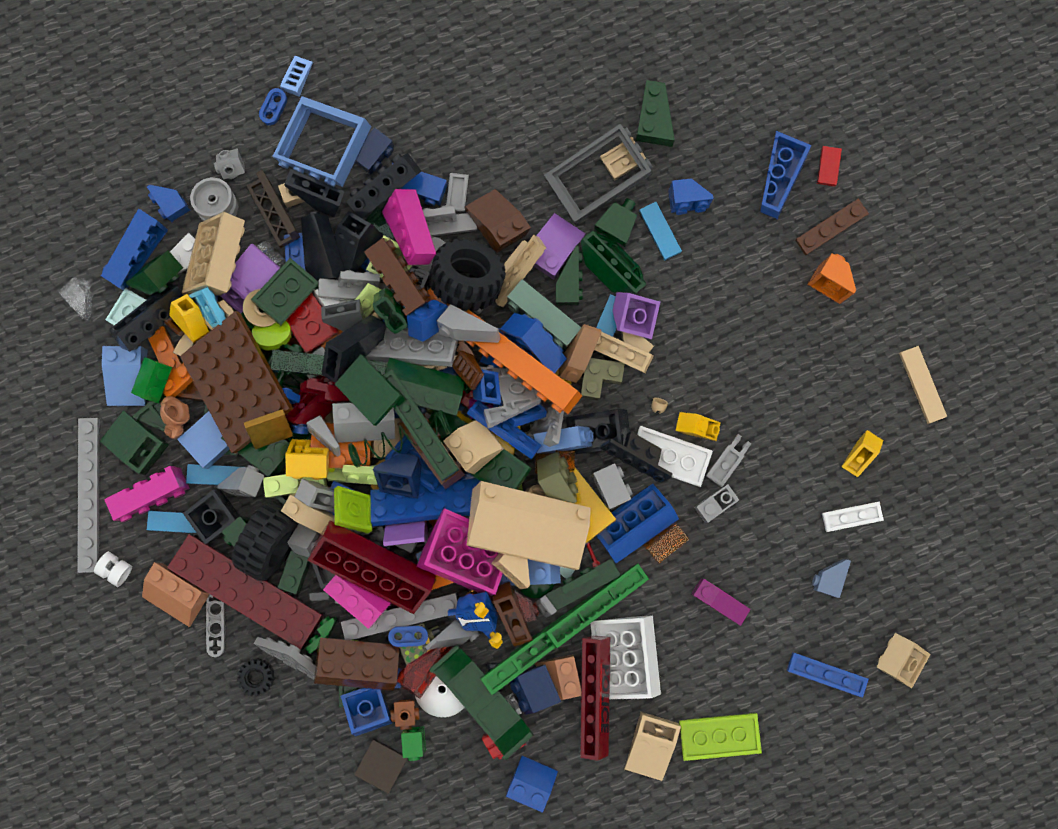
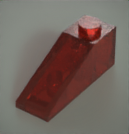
M452 647L431 649L410 662L399 673L397 683L420 699L436 677L434 673L430 672V668L446 655Z

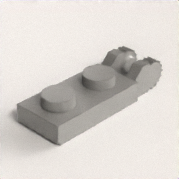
M739 434L725 448L706 474V477L720 487L726 483L751 445L747 441L742 446L740 452L734 449L741 440L742 436Z

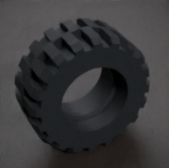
M455 239L451 243L447 242L437 249L429 273L430 287L437 298L440 297L441 301L445 304H451L461 308L463 311H477L479 308L482 310L492 305L498 299L506 275L505 265L502 263L503 261L500 256L496 255V251L489 249L488 245L480 244L475 240L468 241V239H462L458 241V239ZM458 272L470 273L477 278L465 277Z
M275 502L262 505V508H259L251 516L249 522L244 526L242 533H240L232 553L234 567L257 581L269 579L280 568L281 564L284 563L287 555L292 550L287 542L299 524L281 512L283 507Z

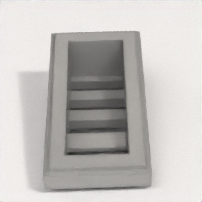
M318 416L307 422L309 433L326 448H329L335 456H340V446L322 417Z

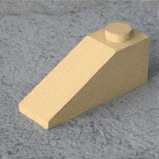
M296 493L290 494L281 512L294 521L320 534L329 520L335 522L333 514L327 510L307 506L294 497Z

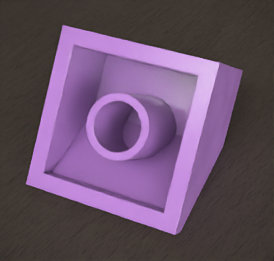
M617 292L613 306L617 331L652 339L660 302L631 293Z

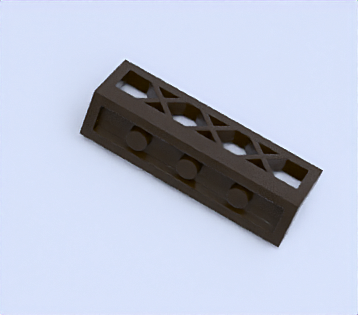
M263 170L256 172L259 179L247 185V188L278 246L282 248L297 240L300 236ZM262 184L264 187L263 194H256L253 188ZM265 200L272 202L270 210L262 207ZM273 215L280 217L279 225L271 224ZM281 230H284L290 236L281 241L279 235Z

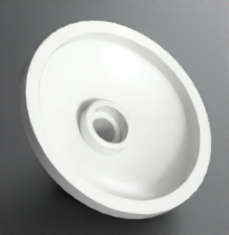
M437 658L427 662L417 673L414 681V694L420 707L428 714L436 717H450L459 713L465 707L434 673L430 672V668L441 659ZM439 686H444L446 691L440 692Z

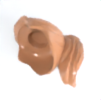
M168 396L161 402L160 416L166 424L164 432L171 439H176L183 435L182 433L185 430L183 429V424L188 422L190 414L187 404L175 397Z

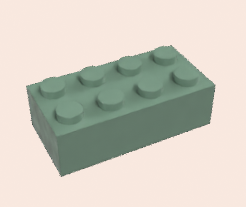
M523 279L507 296L508 308L513 313L525 314L531 319L536 318L543 324L542 328L553 336V342L565 351L581 329L578 324Z

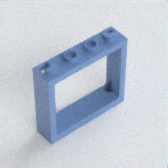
M301 96L273 157L279 162L278 165L285 169L291 167L302 174H309V177L316 180L322 179L333 187L335 184L343 187L372 126L365 118ZM310 113L355 128L334 175L289 159Z

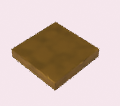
M283 409L244 423L255 449L293 436Z

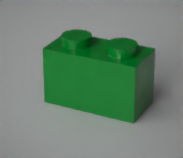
M144 357L131 393L142 399L159 403L172 367Z
M425 726L403 730L401 733L403 758H408V761L420 760V757H423L426 751Z

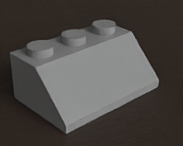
M352 402L332 404L334 433L337 443L364 441V438L367 441L382 440L381 432H384L388 439H395L394 408L387 413L377 426H374Z

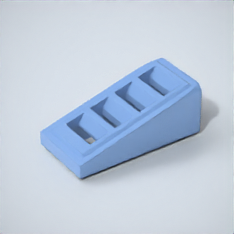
M294 56L280 88L284 92L300 97L313 62ZM297 62L306 65L305 68L297 66ZM294 70L302 71V74L294 72ZM292 75L299 77V80L291 78ZM289 82L296 83V86L290 85Z

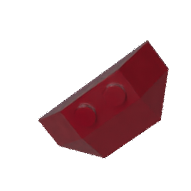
M321 374L315 378L319 379L320 383L327 384V382H333ZM300 392V403L291 404L293 410L285 416L288 422L307 424V422L318 416L324 420L333 410V405L318 403V395Z

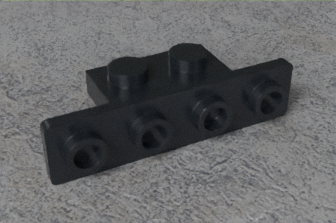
M632 431L627 433L624 446L613 439L601 444L600 449L606 451L607 454L615 456L622 460L623 463L631 465L639 472L652 477L655 481L664 482L672 478L673 473L658 465L662 449Z

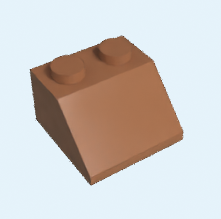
M573 654L535 663L536 667L546 665L561 700L582 695Z

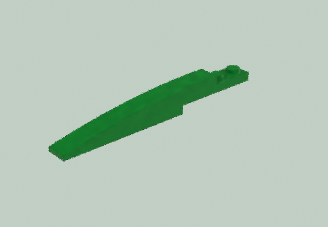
M638 563L537 633L532 637V641L522 644L510 653L509 657L479 679L490 695L495 694L554 648L560 647L632 593L649 578Z

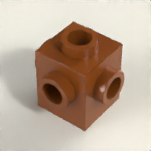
M415 699L396 700L394 702V710H391V721L395 722V727L400 726V730L412 729V725H415L416 720H419V708H415ZM406 712L408 717H403L402 713Z

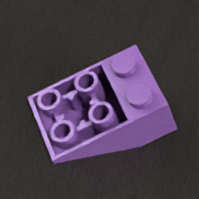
M251 244L235 262L236 268L230 279L231 287L227 293L220 295L240 313L243 312V302L246 296L254 290L261 289L280 269L277 264L254 244Z

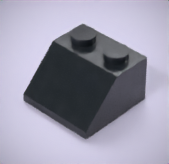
M212 490L183 513L205 545L224 535L222 531L240 517L222 490Z

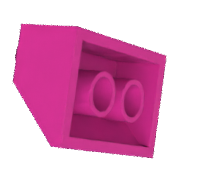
M337 575L323 589L368 629L375 624L392 604Z

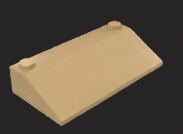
M481 481L472 489L467 546L579 570L590 527L591 508Z

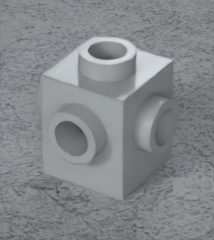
M238 148L230 151L224 150L216 155L214 166L217 174L221 173L223 180L227 178L233 179L245 173L244 162Z

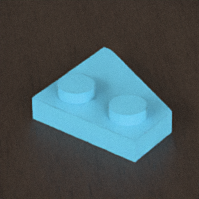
M208 287L189 294V297L199 305L202 316L212 328L222 325V321L226 319L225 313L218 306L214 293Z

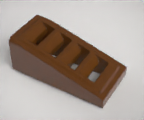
M464 351L458 353L452 367L470 389L475 390L484 373L472 354Z

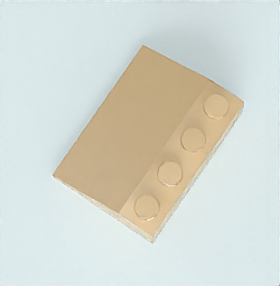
M222 212L199 223L182 288L183 295H189L205 287H208L216 296L229 291L231 275L236 268L235 259L240 251V238L245 231L243 227L245 220Z

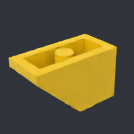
M867 430L851 450L842 468L859 477L880 453L883 440Z

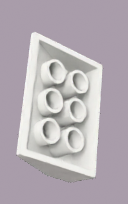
M653 616L594 620L590 623L592 635L610 637L609 699H640L661 695Z

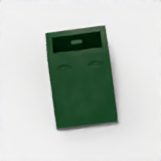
M124 410L100 440L123 463L142 475H146L169 446L166 441Z

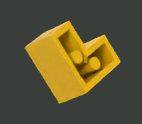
M292 439L286 452V476L294 479L312 477V479L320 480L327 478L329 471V448L310 447L311 440Z

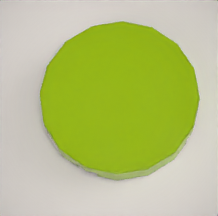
M287 321L282 326L277 323L268 327L254 326L252 335L260 349L276 350L281 345H286L289 342L291 328Z

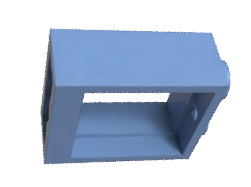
M582 426L561 429L559 444L551 447L543 444L547 432L534 434V440L542 445L537 452L541 454L592 447V442L594 441L593 432L590 430V427Z

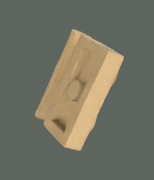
M623 143L600 156L601 161L605 164L614 181L638 167Z

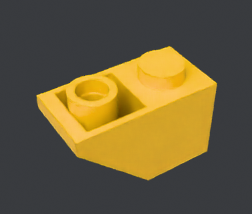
M188 294L171 302L169 316L193 343L209 333L200 308Z
M680 412L676 431L686 435L717 441L720 422L699 414Z

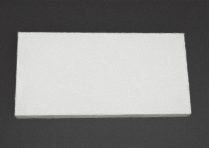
M643 426L639 427L637 435L662 449L658 463L659 466L673 473L672 478L701 487L713 452L712 450Z

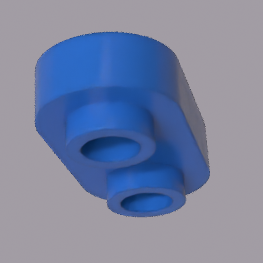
M274 88L269 91L259 111V117L264 124L274 125L278 122L287 103V96L283 90ZM280 97L281 100L279 102H275V98ZM273 114V117L268 119L267 115Z
M420 625L396 626L390 630L388 639L395 647L421 646L426 643L428 632ZM398 632L402 634L400 640L395 638V634ZM416 632L422 633L420 639L415 638L414 634Z

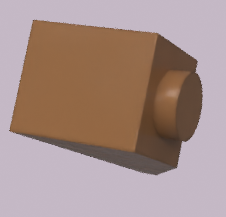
M585 324L581 327L564 352L567 360L559 368V377L561 379L577 383L586 370L602 333L601 329Z

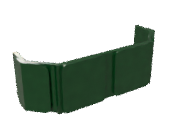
M458 645L453 647L430 668V672L434 673L450 689L492 739L502 753L503 759L507 760L534 736L524 720L499 691L490 695L479 679L484 673Z

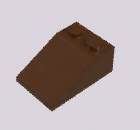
M496 189L464 207L496 253L525 237L531 228L521 212Z

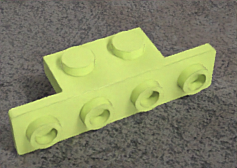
M343 465V468H335L334 472L328 471L327 480L332 482L378 485L373 472V468L376 465L360 466L358 468L354 465Z

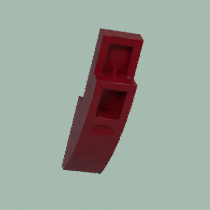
M309 378L300 385L301 392L318 395V403L351 402L335 385V382H327L325 384L320 383L319 379Z

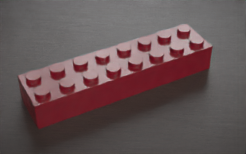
M190 534L167 567L299 649L305 648L324 617L322 613L284 590L279 589L267 580L257 581L234 567L230 557L208 544L205 545L202 540Z

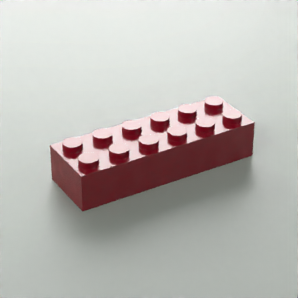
M329 520L315 542L307 560L412 614L417 611L430 594L436 577L435 574L417 567L416 564L344 527L335 525V522Z

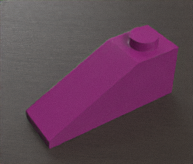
M703 578L699 580L691 595L740 626L751 610Z

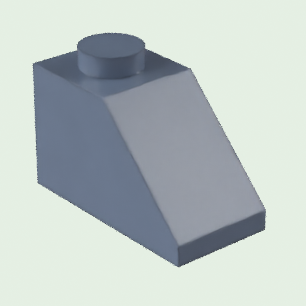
M842 559L819 571L818 575L815 574L812 581L813 590L840 598L851 561Z

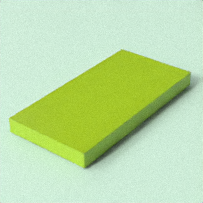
M757 713L679 720L683 761L762 753Z

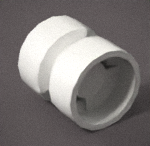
M108 551L97 562L94 573L102 578L107 577L108 582L119 587L127 579L132 566L123 560L118 561L119 557Z

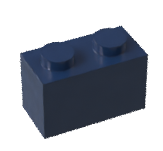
M374 127L366 137L355 163L370 175L373 172H377L382 166L381 162L383 159L390 157L393 153V141Z

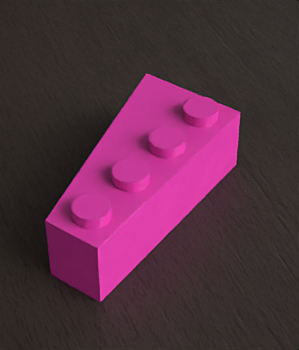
M395 189L382 213L407 264L429 265L436 255V251L417 191L413 189Z
M168 466L164 468L165 472L151 475L150 481H139L133 485L132 490L126 488L104 499L113 521L126 522L132 519V515L137 512L143 514L150 511V506L155 504L160 506L167 503V499L172 496L178 498L185 495V490L190 488L186 483L181 468Z

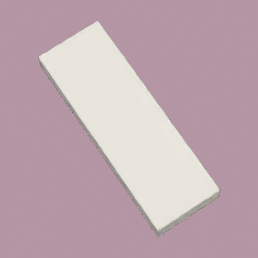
M880 502L822 513L826 532L884 521Z

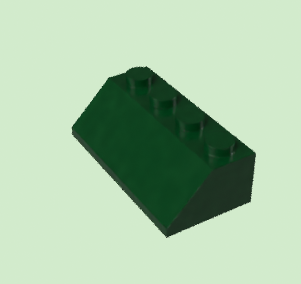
M389 357L385 374L393 369L417 406L437 412L442 410L444 414L457 416L465 384L461 377Z

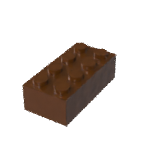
M320 637L317 648L314 684L393 691L397 684L399 647H395L392 644Z

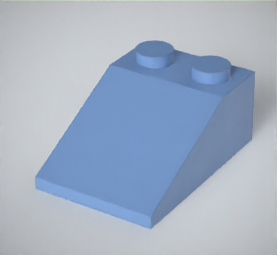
M102 346V371L107 406L146 405V399L132 394L131 391L143 359L147 357L148 349L139 346L137 349L129 352L120 346Z

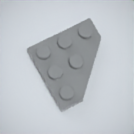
M257 637L253 644L268 655L282 660L284 664L295 670L298 669L314 680L316 664H313V660L307 655H301L299 648L291 644L288 646L281 641L276 642L269 637H266V639Z

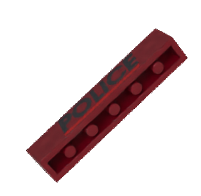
M592 635L582 638L580 758L599 761L609 756L610 637Z

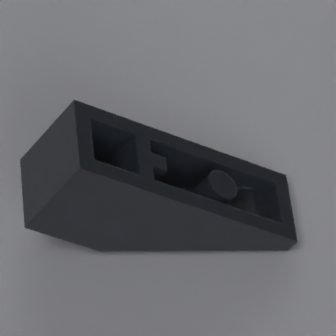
M290 169L284 184L286 188L312 208L331 217H335L345 192L293 169Z

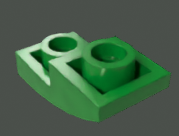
M328 616L319 623L321 627L317 631L320 633L321 638L329 637L338 620L336 617L330 619ZM318 634L308 641L310 645L306 649L309 654L318 648L320 640Z

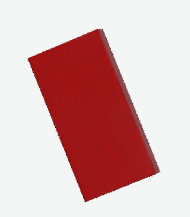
M822 147L817 184L837 185L841 148Z

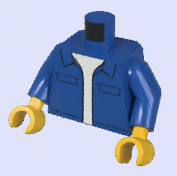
M487 592L473 595L470 593L460 597L457 607L448 610L450 621L459 620L462 628L466 631L483 632L488 638H491L489 643L492 647L498 649L503 643L501 634L495 631L498 614Z

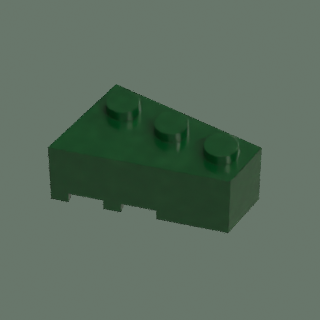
M646 80L636 141L673 147L675 139L665 83Z

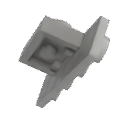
M445 205L436 209H422L431 237L477 230V226L469 214H456L455 206Z
M347 270L340 272L339 280L319 279L318 297L355 300L368 283L381 290L389 288L385 283H379L380 274L372 272L356 273Z

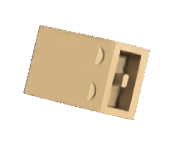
M640 712L624 769L662 781L681 729L679 723Z

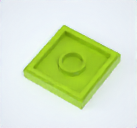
M340 486L334 488L335 525L370 533L372 531L371 495Z

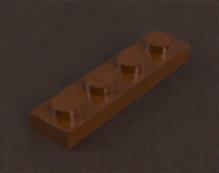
M858 198L798 237L795 241L803 253L808 255L866 217L869 213Z

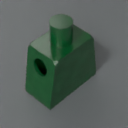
M629 198L625 199L622 206L614 202L597 221L594 230L625 247L637 215L631 212L636 203Z

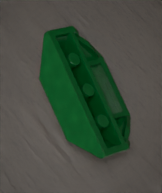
M595 231L582 238L581 246L585 265L611 292L635 295L646 286L640 266L613 239L600 235Z

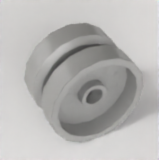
M211 177L203 179L191 191V205L202 221L222 212L233 216L237 215L239 207L237 198L228 184L220 178Z

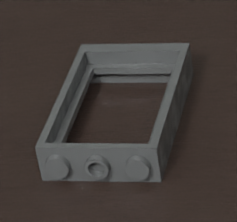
M621 124L544 174L576 225L652 175V164L648 158L644 159L640 154L643 152L637 142L635 144L630 139L632 134L627 127L623 128ZM619 137L641 171L580 210L559 176Z

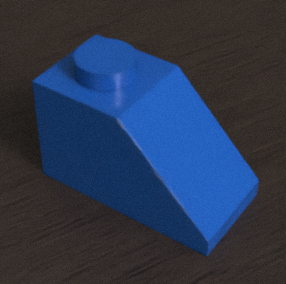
M482 370L484 376L476 389L473 390V399L500 405L501 395L498 372Z

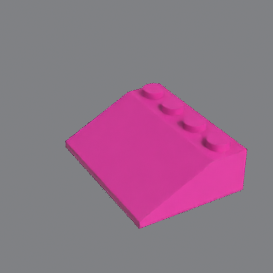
M444 508L422 550L417 567L478 593L487 592L489 596L496 595L503 573L492 562L499 553L467 546L469 519Z

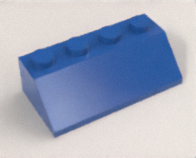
M651 484L631 498V500L611 512L616 521L596 537L614 562L618 563L679 520L668 500L654 484Z

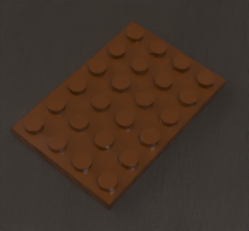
M234 311L222 321V325H217L180 356L231 453L239 452L252 442L245 429V422L283 409L285 415L293 410L291 403L241 313L238 311Z

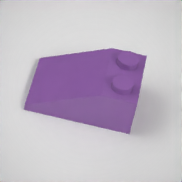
M554 213L537 234L546 246V249L533 267L555 280L570 258L575 246H578L585 236V233Z
M427 521L385 525L383 545L392 546L426 542L429 538Z

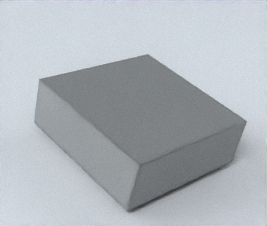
M546 595L535 602L546 618L557 611Z

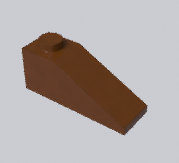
M507 582L499 585L496 595H492L493 603L513 646L532 641V636L511 583Z

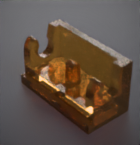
M674 522L643 544V546L658 563H661L688 541L689 538L679 525Z

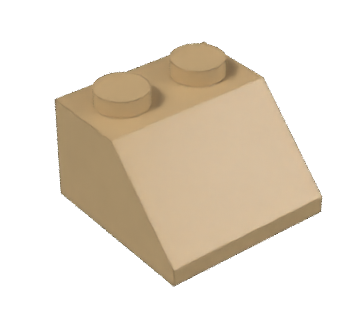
M476 420L458 428L444 440V443L464 470L471 474L478 472L504 449L491 431Z
M895 633L889 640L884 654L880 656L877 668L912 688L931 654L916 643Z

